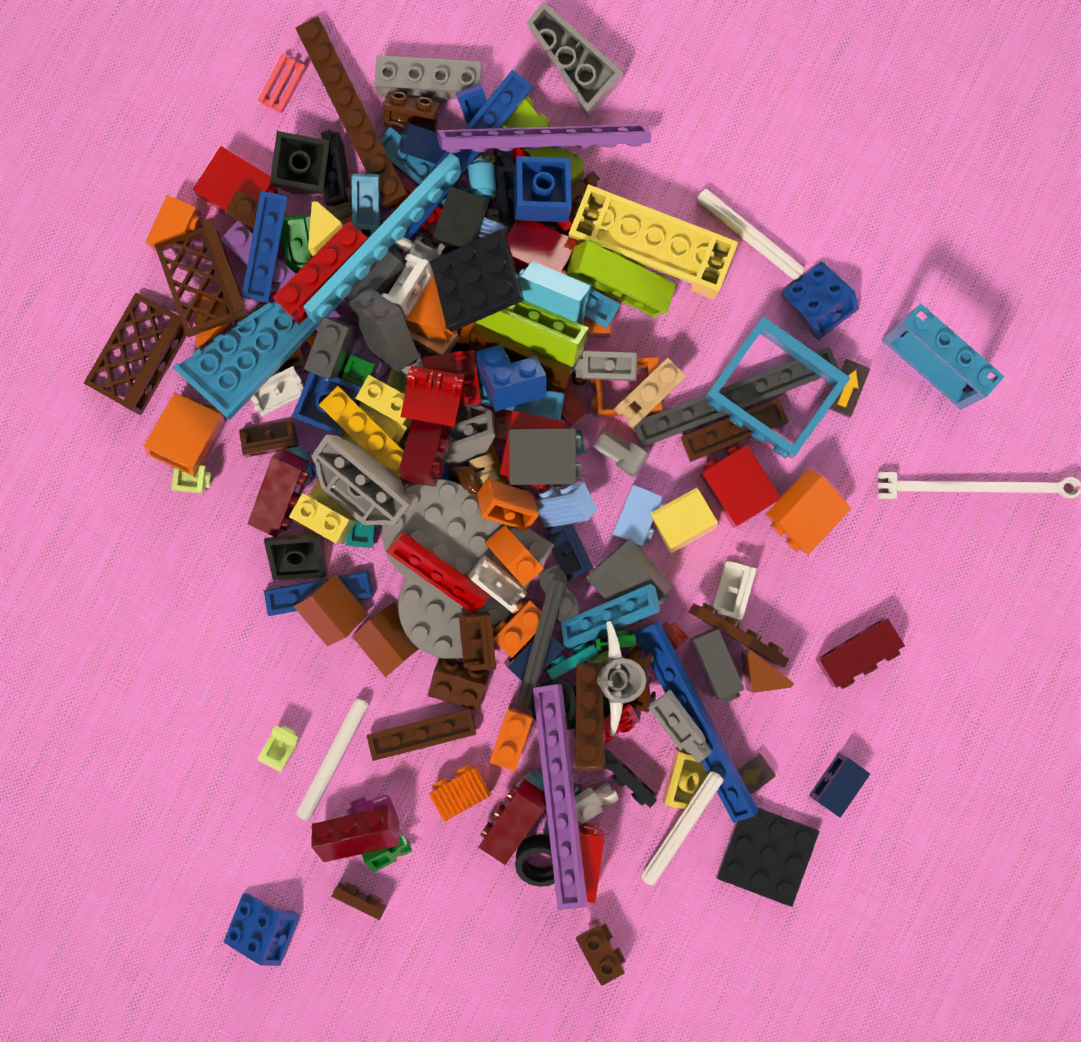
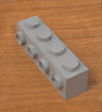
M376 55L374 87L376 93L383 98L386 97L388 92H402L406 96L416 98L428 97L433 98L435 101L446 102L448 99H457V92L482 83L481 61Z

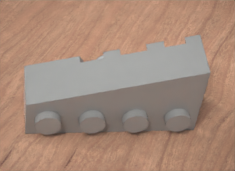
M543 2L527 21L529 31L588 118H590L624 79L623 71L550 6Z

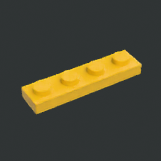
M337 386L319 406L367 453L396 477L400 478L399 468L404 450L340 386Z

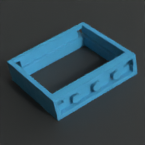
M922 303L898 321L882 339L888 347L960 410L986 398L1005 377ZM920 311L927 315L924 321L916 316ZM992 372L995 376L989 379L987 376ZM967 386L972 391L965 393L962 389Z
M762 316L704 398L709 400L707 404L712 406L715 411L721 412L723 410L730 415L729 420L740 428L745 426L750 429L753 438L761 443L767 441L774 446L773 451L777 455H781L785 459L788 456L792 459L797 455L851 378ZM760 334L834 386L793 445L719 393L722 386Z

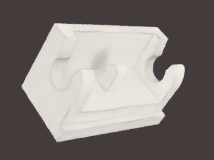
M407 254L405 260H407L406 267L388 294L382 293L383 297L401 309L404 317H408L434 276L429 261L411 254Z
M292 366L271 376L251 397L255 405L254 409L261 417L299 399L304 383L298 370Z
M486 555L482 556L468 574V577L512 613L517 608V601L521 597L524 598L526 596V587H523L520 582Z
M725 561L713 607L718 610L717 614L743 620L757 568Z

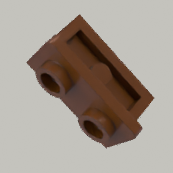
M388 92L383 102V109H385L384 125L403 129L404 123H408L436 133L440 103L426 97L416 98L406 96L402 92Z
M439 658L433 672L428 696L479 711L490 671L485 669L469 671L468 668L463 667V663L457 662L455 659Z
M596 919L589 923L587 931L576 936V941L600 985L603 986L625 974L623 963L626 962V959L620 948L614 949L610 939L613 938V935L607 924L601 925L600 921Z

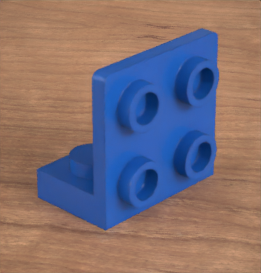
M824 262L817 264L781 292L782 296L807 319L811 334L817 340L859 310L855 291Z
M243 893L225 936L224 943L258 965L281 966L301 915L294 911L276 910L251 894Z

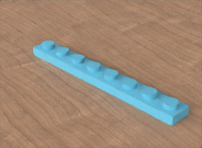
M450 153L303 306L312 321L317 324L321 319L329 316L333 306L340 299L348 296L352 286L358 280H362L367 276L370 267L377 260L383 259L390 246L395 241L401 240L413 222H418L430 204L436 203L442 196L443 191L458 180L461 174V167L456 156Z

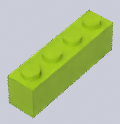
M527 96L502 128L551 127V124L542 113L540 115L537 114L533 109L534 103ZM550 146L540 147L538 150L525 149L529 157L570 158L571 186L584 176L583 167L585 165L576 153L572 155L566 147L564 149H553Z
M587 240L574 246L566 273L567 276L589 284L591 288L653 318L668 313L676 285L667 280L665 275L653 273L645 269L644 265L631 262L620 253L609 251L601 247L599 242Z
M525 300L476 321V325L571 367L575 365L584 351L589 329L584 325Z

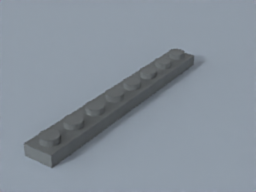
M830 346L815 352L838 368ZM795 359L723 387L719 393L741 409L819 380L822 377ZM705 394L642 419L634 429L641 447L644 448L728 414L723 410L721 412L715 411L712 406L707 404L709 400L704 398L707 395Z

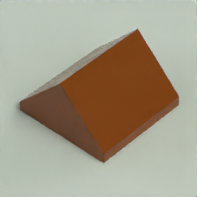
M336 573L293 606L327 646L346 638L369 614Z
M391 603L369 619L352 636L385 677L419 650L406 635L401 625L398 608L394 603Z
M743 649L741 652L747 691L755 693L791 688L795 684L752 650Z

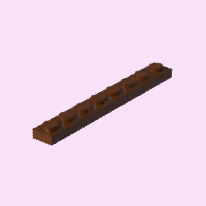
M317 16L295 27L367 174L380 175V200L384 208L386 209L408 198L320 18Z

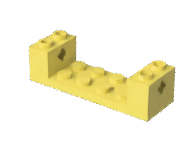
M589 184L569 232V237L577 241L576 245L587 240L599 242L601 247L609 251L618 252L624 258L693 284L690 291L715 300L720 291L738 244L737 241Z
M368 375L356 396V399L361 401L359 406L400 445L412 423V419L400 417L405 395ZM346 431L344 432L341 439L360 446ZM319 478L309 495L301 494L289 516L336 544H344L357 522L355 517L322 491Z

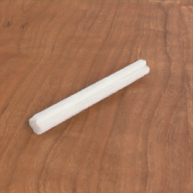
M704 189L697 198L698 203L793 280H797L805 270L804 267L709 190Z
M355 699L296 813L299 818L306 821L311 818L369 706L365 700Z
M711 771L643 872L641 877L645 883L651 886L655 885L723 783L724 779L718 773Z

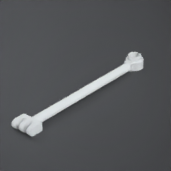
M878 472V478H888V483H877V489H888V493L877 494V499L891 500L897 499V491L1056 493L1066 499L1075 498L1081 493V489H1073L1070 493L1064 490L1065 484H1069L1072 488L1081 486L1080 481L1074 477H1068L1056 483L897 481V472Z

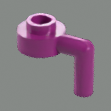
M382 795L366 801L365 797L350 802L351 808L347 809L348 815L388 806L399 821L391 798L388 795Z

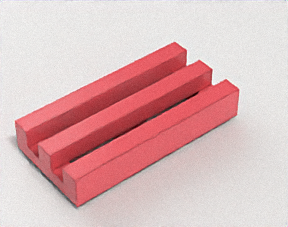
M281 54L258 98L259 102L283 114L306 70V66ZM287 64V67H286V69H285V71H284L282 77L280 78V80H279V82H278V84H277V86H276V88H275L273 94L271 95L270 99L268 100V97H269V95H270V93H271L273 87L275 86V84H276V82H277V80H278V78H279V76H280L282 70L284 69L285 65ZM293 68L297 69L279 104H275Z

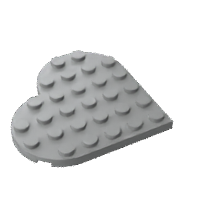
M438 479L436 487L418 484L409 485L405 488L411 501L409 508L397 524L382 525V540L385 552L390 544L404 532L448 565L458 570L469 580L471 579L468 577V574L483 555H486L515 578L484 543L505 524L496 523V521L491 522V519H482L477 495L469 494L467 490L463 489L462 485L456 482ZM506 525L512 534L542 565L554 544L531 529L523 531V529H514V526L509 527V525ZM386 552L392 565L406 577L399 593L398 612L401 625L408 638L414 645L429 655L443 659L463 658L458 614L471 612ZM491 595L487 602L476 611H488L490 613L492 629L500 621H505L511 613L509 609Z

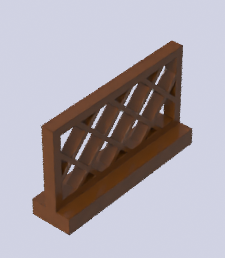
M212 219L202 222L204 226L202 228L155 244L188 338L238 319L241 321L249 316L225 248L220 240L221 237ZM203 237L204 243L200 251L189 248L192 240ZM173 247L180 249L175 260L166 258L163 251ZM186 252L196 256L191 267L180 263ZM202 259L212 262L208 273L196 270ZM177 268L188 272L182 283L172 278ZM194 274L205 278L199 290L188 286ZM210 281L220 284L216 296L204 292ZM185 290L196 294L190 305L180 301ZM201 297L212 300L207 312L196 308ZM218 303L227 306L230 312L221 317L213 315ZM193 312L204 316L199 325L190 328L188 321Z
M135 293L85 379L84 384L129 410L142 415L186 338L180 316ZM141 301L147 305L148 315L136 318L135 310ZM164 315L170 317L171 319L166 328L158 330L155 318ZM150 320L153 332L140 335L138 324ZM133 326L135 338L123 341L122 332L126 327ZM154 337L156 343L154 349L145 353L142 341ZM137 343L140 355L127 358L125 346ZM120 348L122 360L110 363V353L112 350ZM141 360L142 370L138 374L131 375L129 363ZM124 365L126 378L114 381L112 369ZM107 371L109 383L101 386L96 385L94 381L98 374ZM128 383L129 392L123 400L118 397L116 386Z

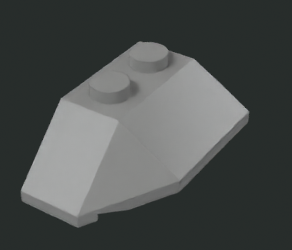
M478 404L458 407L456 425L454 429H451L449 435L450 448L443 458V463L450 468L486 454L496 436L494 413L491 410ZM408 436L406 439L403 438L399 445L403 450L405 449Z
M327 434L311 455L316 465L322 491L363 525H395L411 505L401 480L360 446Z

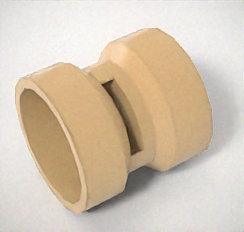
M493 453L468 461L469 467L475 470L480 485H483L487 479H501L499 471L494 467L495 458Z

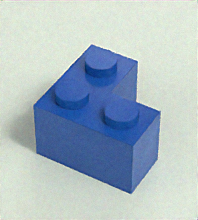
M502 344L476 351L478 375L495 412L546 397V374L537 356L511 363Z

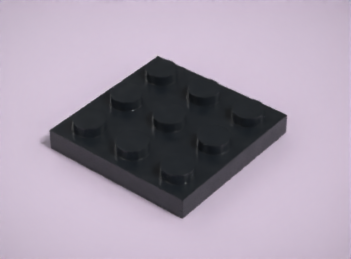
M503 229L430 261L446 328L450 332L524 301L507 234Z
M757 807L759 812L754 817L735 822L716 878L793 907L820 831Z

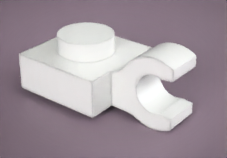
M608 783L601 785L596 791L589 787L575 796L577 819L580 825L603 812L601 805H610L619 799L616 791L611 790Z

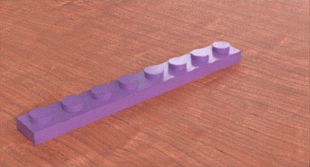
M645 124L438 130L437 141L442 150L450 153L460 152L461 149L484 152L487 151V148H498L501 151H511L517 147H524L527 150H538L540 147L548 146L553 149H564L566 146L586 149L590 148L591 145L613 148L617 144L639 147L642 146V143H651L652 133Z
M237 221L220 240L246 265L248 264L253 234ZM278 257L271 286L276 293L295 275ZM335 310L328 316L343 319ZM359 334L352 354L376 363L372 377L380 381L392 367L368 349L364 337Z
M562 685L533 688L557 907L558 910L584 908L588 906Z

